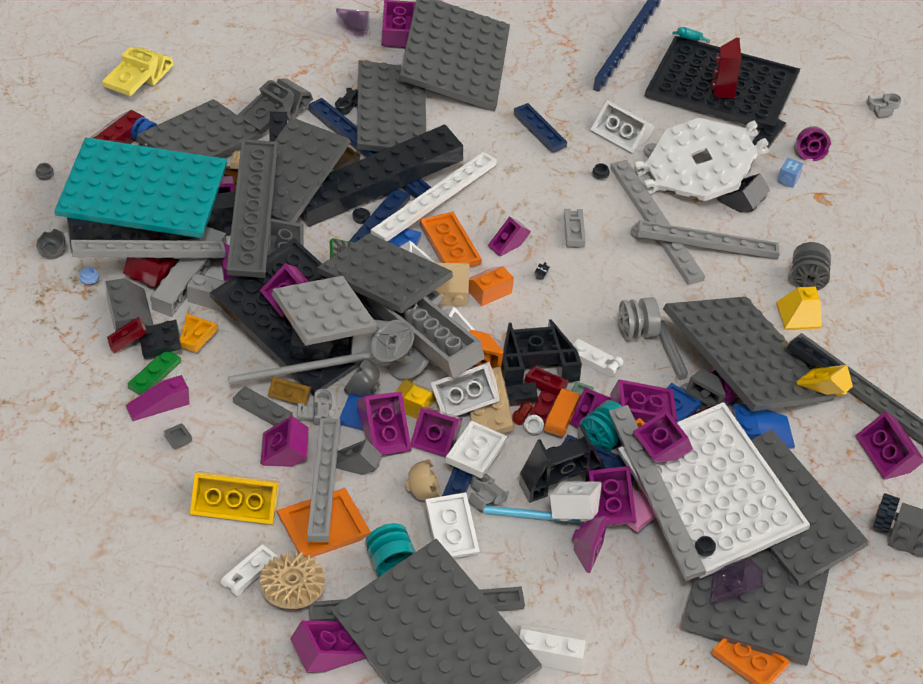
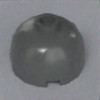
M365 358L344 390L349 394L359 397L367 396L370 392L375 394L380 386L377 383L380 378V371L377 366Z

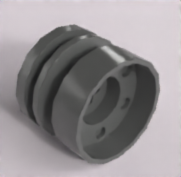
M807 242L797 246L793 252L791 279L797 287H816L817 290L824 288L830 280V250L825 245L817 242Z

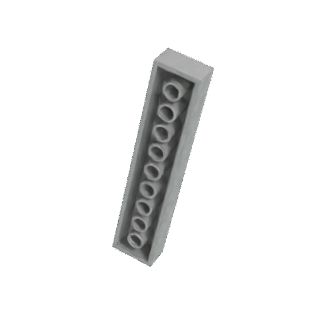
M354 291L383 320H405L409 322L414 329L415 338L413 345L450 377L458 376L485 359L481 341L426 296L400 313Z

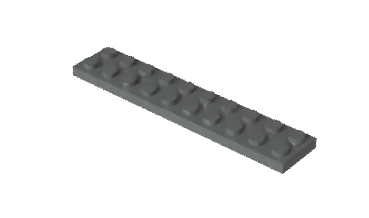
M242 139L227 275L265 278L278 142Z

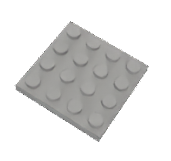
M343 276L273 289L272 296L305 346L374 332L377 329V324Z

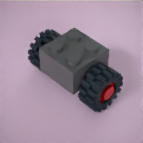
M884 493L875 515L873 528L889 533L894 519L895 524L888 546L923 557V509L902 502L898 513L896 510L900 498Z

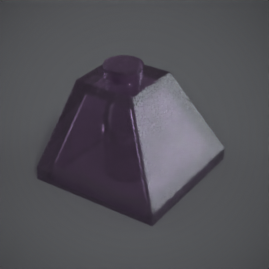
M336 8L337 16L351 32H354V35L368 33L369 11Z
M750 557L725 565L713 574L710 603L714 605L762 588L764 571Z

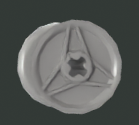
M405 320L386 322L373 335L370 344L371 353L382 362H390L389 366H387L388 370L397 379H410L417 376L429 362V358L413 345L415 338L414 329Z

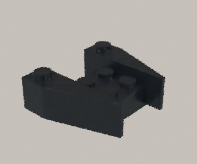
M549 319L548 327L513 329L512 323H508L501 367L505 386L523 384L524 366L555 364L559 377L568 380V382L580 381L582 363L579 353L552 319Z
M580 424L578 425L577 439L569 440L563 445L553 446L546 450L541 439L537 440L520 472L519 484L528 502L531 503L547 497L549 486L577 475H581L585 482L590 481L589 471L604 469V464L583 426Z

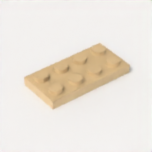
M496 367L492 370L496 379L500 401L472 410L470 415L473 422L503 434L515 430L503 372L501 367Z

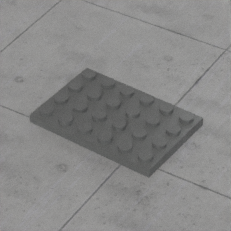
M214 99L137 134V141L141 144L147 143V147L219 158L240 149L242 139L258 140L262 138V134L254 126L245 123L243 118L237 117L234 112Z
M291 117L274 141L278 142L271 218L295 223L351 142L347 137Z
M370 233L317 267L318 274L327 278L343 276L352 290L400 313L453 278L451 270Z

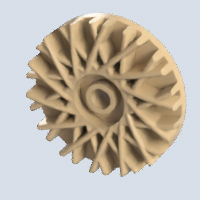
M286 552V556L281 553L278 560L274 556L273 560H269L268 566L264 564V569L261 570L260 588L263 596L273 605L285 609L303 608L314 603L321 596L325 587L323 567L320 566V563L315 564V558H310V555H308L307 559L303 558L302 552L299 555L295 552L294 557H289V552Z

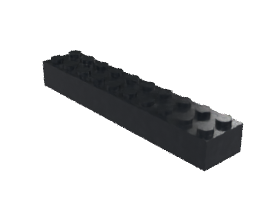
M444 124L328 174L300 217L308 227H311L463 161V144Z
M236 192L217 194L207 227L226 233V235L231 234ZM67 218L70 249L71 240L177 241L197 238Z

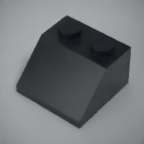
M759 173L743 178L738 190L721 195L717 200L740 213L744 211L751 212L757 208L759 202L766 199L765 196L770 192V189Z
M292 328L289 357L315 361L328 359L331 341L305 346L295 329Z

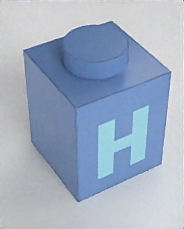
M787 157L780 169L777 182L794 188L801 176L804 163Z

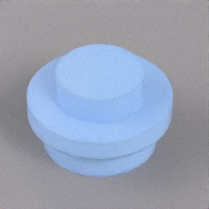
M85 267L79 275L80 281L84 284H93L98 281L99 274L95 268Z

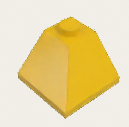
M798 287L776 301L785 330L821 329V302L816 287Z
M847 365L812 369L796 381L799 386L826 395L835 394V396L845 395L853 387Z
M404 379L395 391H402L405 413L415 419H418L421 407L431 408L436 401L433 390L408 379Z

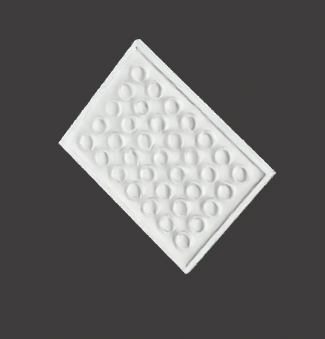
M724 402L677 422L688 436L693 450L676 461L655 462L694 546L696 540L702 536H709L716 543L714 554L707 557L699 555L706 570V574L700 576V579L809 529L810 524ZM624 447L618 448V454L626 466H630L631 474L644 492Z

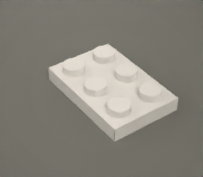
M471 421L446 456L445 463L482 478L506 443L507 436Z
M460 493L426 499L425 505L433 540L437 538L453 558L479 554L480 550L467 494Z

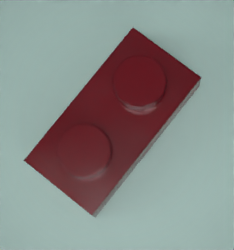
M137 317L107 336L110 349L116 353L147 333L143 320Z
M533 366L524 379L527 383L536 382L537 387L557 396L561 389H565L568 384V380L536 366Z
M541 390L538 402L535 403L529 416L537 415L541 417L545 427L546 420L558 396Z

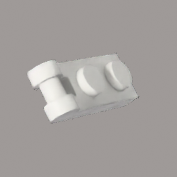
M577 339L573 344L579 353L582 363L607 376H614L617 369L621 368L624 364L622 358L618 356L613 357L580 339Z
M262 544L221 579L220 584L225 588H230L231 593L238 597L246 587L260 576L261 570L264 569V564L268 566L269 560H273L274 556L278 560V556Z

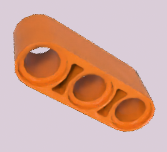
M564 388L561 389L546 420L544 432L564 437L581 394Z

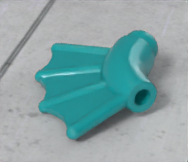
M679 27L677 31L672 32L673 35H679L685 39L710 42V39L703 37V33L686 27Z

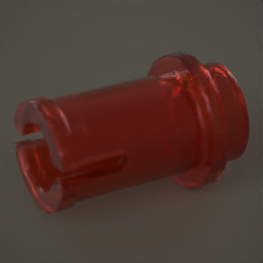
M523 401L519 409L512 414L513 422L517 425L524 424L527 416L533 409V405L530 402L526 403V401Z

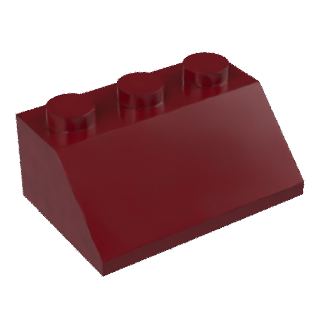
M738 37L722 45L719 54L716 53L715 63L717 67H714L713 71L715 80H712L711 83L714 97L735 99L741 64L740 38Z
M131 109L119 115L90 138L132 144L136 141L131 136L132 127L139 118L145 116Z

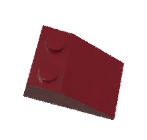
M127 257L123 274L128 275L132 280H140L146 286L155 288L160 285L162 279L168 276L170 269L175 267L179 258Z

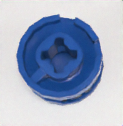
M145 117L139 118L132 127V138L137 140V134L157 124Z

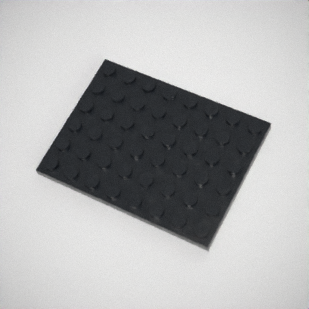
M675 35L645 90L646 97L745 124L755 120L757 127L774 131L801 68L741 53L735 99L714 97V90H711L712 80H715L713 71L714 67H717L715 59L716 53L719 54L720 47Z
M295 238L267 256L265 278L235 276L210 292V298L283 367L313 362L315 360L289 357L290 337L293 326L287 317L283 318L279 315L260 290L285 263L297 267L309 282L328 279L318 274L317 267L322 263ZM359 298L373 320L384 321ZM351 336L332 340L328 359L350 355ZM346 363L290 374L299 383L310 386V393L314 396L317 390L326 389L360 364Z

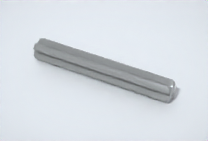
M661 320L659 337L678 379H686L688 371L665 321Z

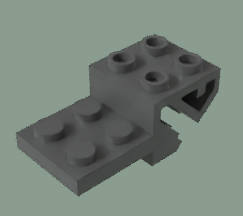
M278 78L277 82L268 80L259 88L261 94L246 106L237 117L243 118L245 123L254 126L260 134H263L270 128V111L287 112V120L289 121L291 117L294 118L313 100L311 92L287 78Z

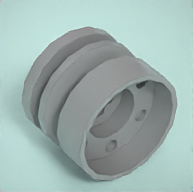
M654 297L641 298L638 303L634 299L630 301L622 300L620 302L619 325L624 339H639L641 334L645 338L657 337L660 334L661 317L658 303Z

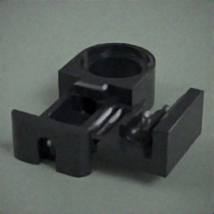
M346 88L347 93L343 98L339 97L335 102V109L343 115L350 113L354 105H357V89Z

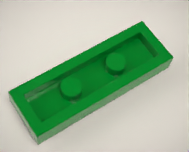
M164 352L158 355L127 383L128 389L138 395L143 394L173 371L181 363V357L172 352Z

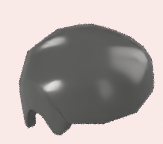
M53 229L51 232L44 231L37 239V250L45 257H57L65 249V236L58 229Z

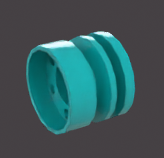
M606 400L580 421L592 444L608 451L620 442V438L609 417V410L622 407L617 402Z
M397 523L385 524L376 528L367 536L365 546L379 577L416 552L406 527Z

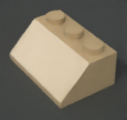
M436 263L453 272V278L435 289L443 298L437 305L467 306L469 264Z

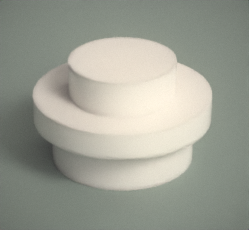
M531 415L526 418L524 428L529 434L537 435L543 430L544 422L541 417Z

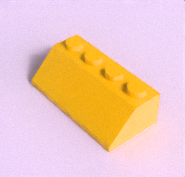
M197 471L194 474L190 514L273 525L280 481Z

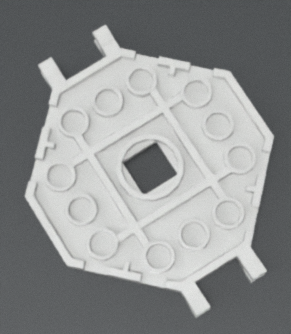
M696 118L666 129L646 163L643 161L635 162L636 173L638 177L647 172L651 173L654 180L644 181L649 194L658 190L675 191L678 195L686 197L690 195L696 196L698 200L707 201L738 190L743 177L747 175L751 168L752 161L756 159L757 155L769 152L767 148L768 141L764 138L758 141L755 146L749 136L758 135L755 120L749 122L745 128ZM698 153H709L712 160L697 165L692 158Z

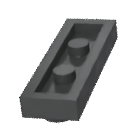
M246 386L233 397L234 404L273 426L293 416V412Z

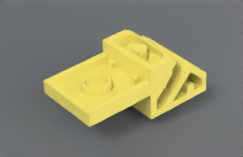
M129 47L121 55L123 61L102 81L103 87L132 96L144 82L154 86L174 66L172 57L143 47Z

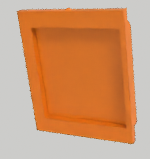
M346 488L336 490L333 494L329 542H307L311 499L277 510V514L298 553H303V558L308 557V555L312 558L362 541L364 537L371 533Z

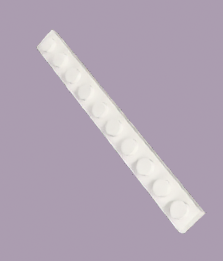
M482 152L372 228L371 234L389 241L496 166L497 159Z

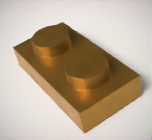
M272 377L267 396L295 404L303 403L304 406H307L311 387L282 378Z

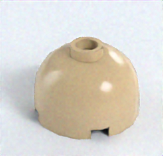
M430 459L413 465L408 473L409 479L405 480L408 492L412 491L413 495L422 501L440 497L438 494H441L437 474L430 469V467L434 466Z

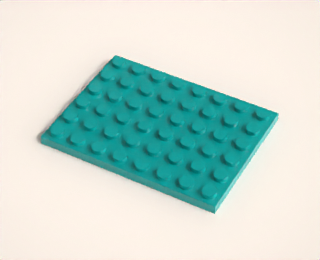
M85 137L55 207V216L203 238L228 164L227 159Z

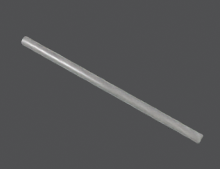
M371 351L228 376L229 384L363 361L365 358L374 359L375 357Z

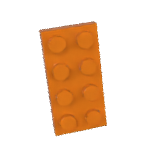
M454 211L420 219V226L442 263H468L469 267L481 265L482 258Z

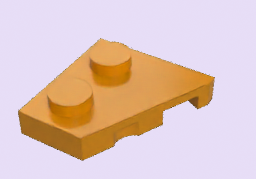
M186 314V322L183 325L182 335L180 336L181 346L184 349L197 352L218 330L217 323Z

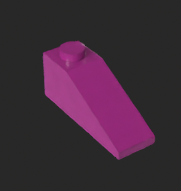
M182 375L161 381L126 404V409L132 421L183 407L189 405V388Z

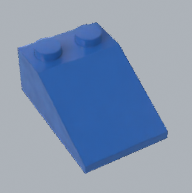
M733 404L731 413L750 440L772 429L789 449L795 448L787 416L768 409L752 412L746 404Z

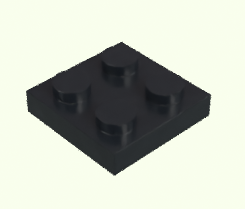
M176 319L146 326L147 333L140 338L143 358L182 349Z

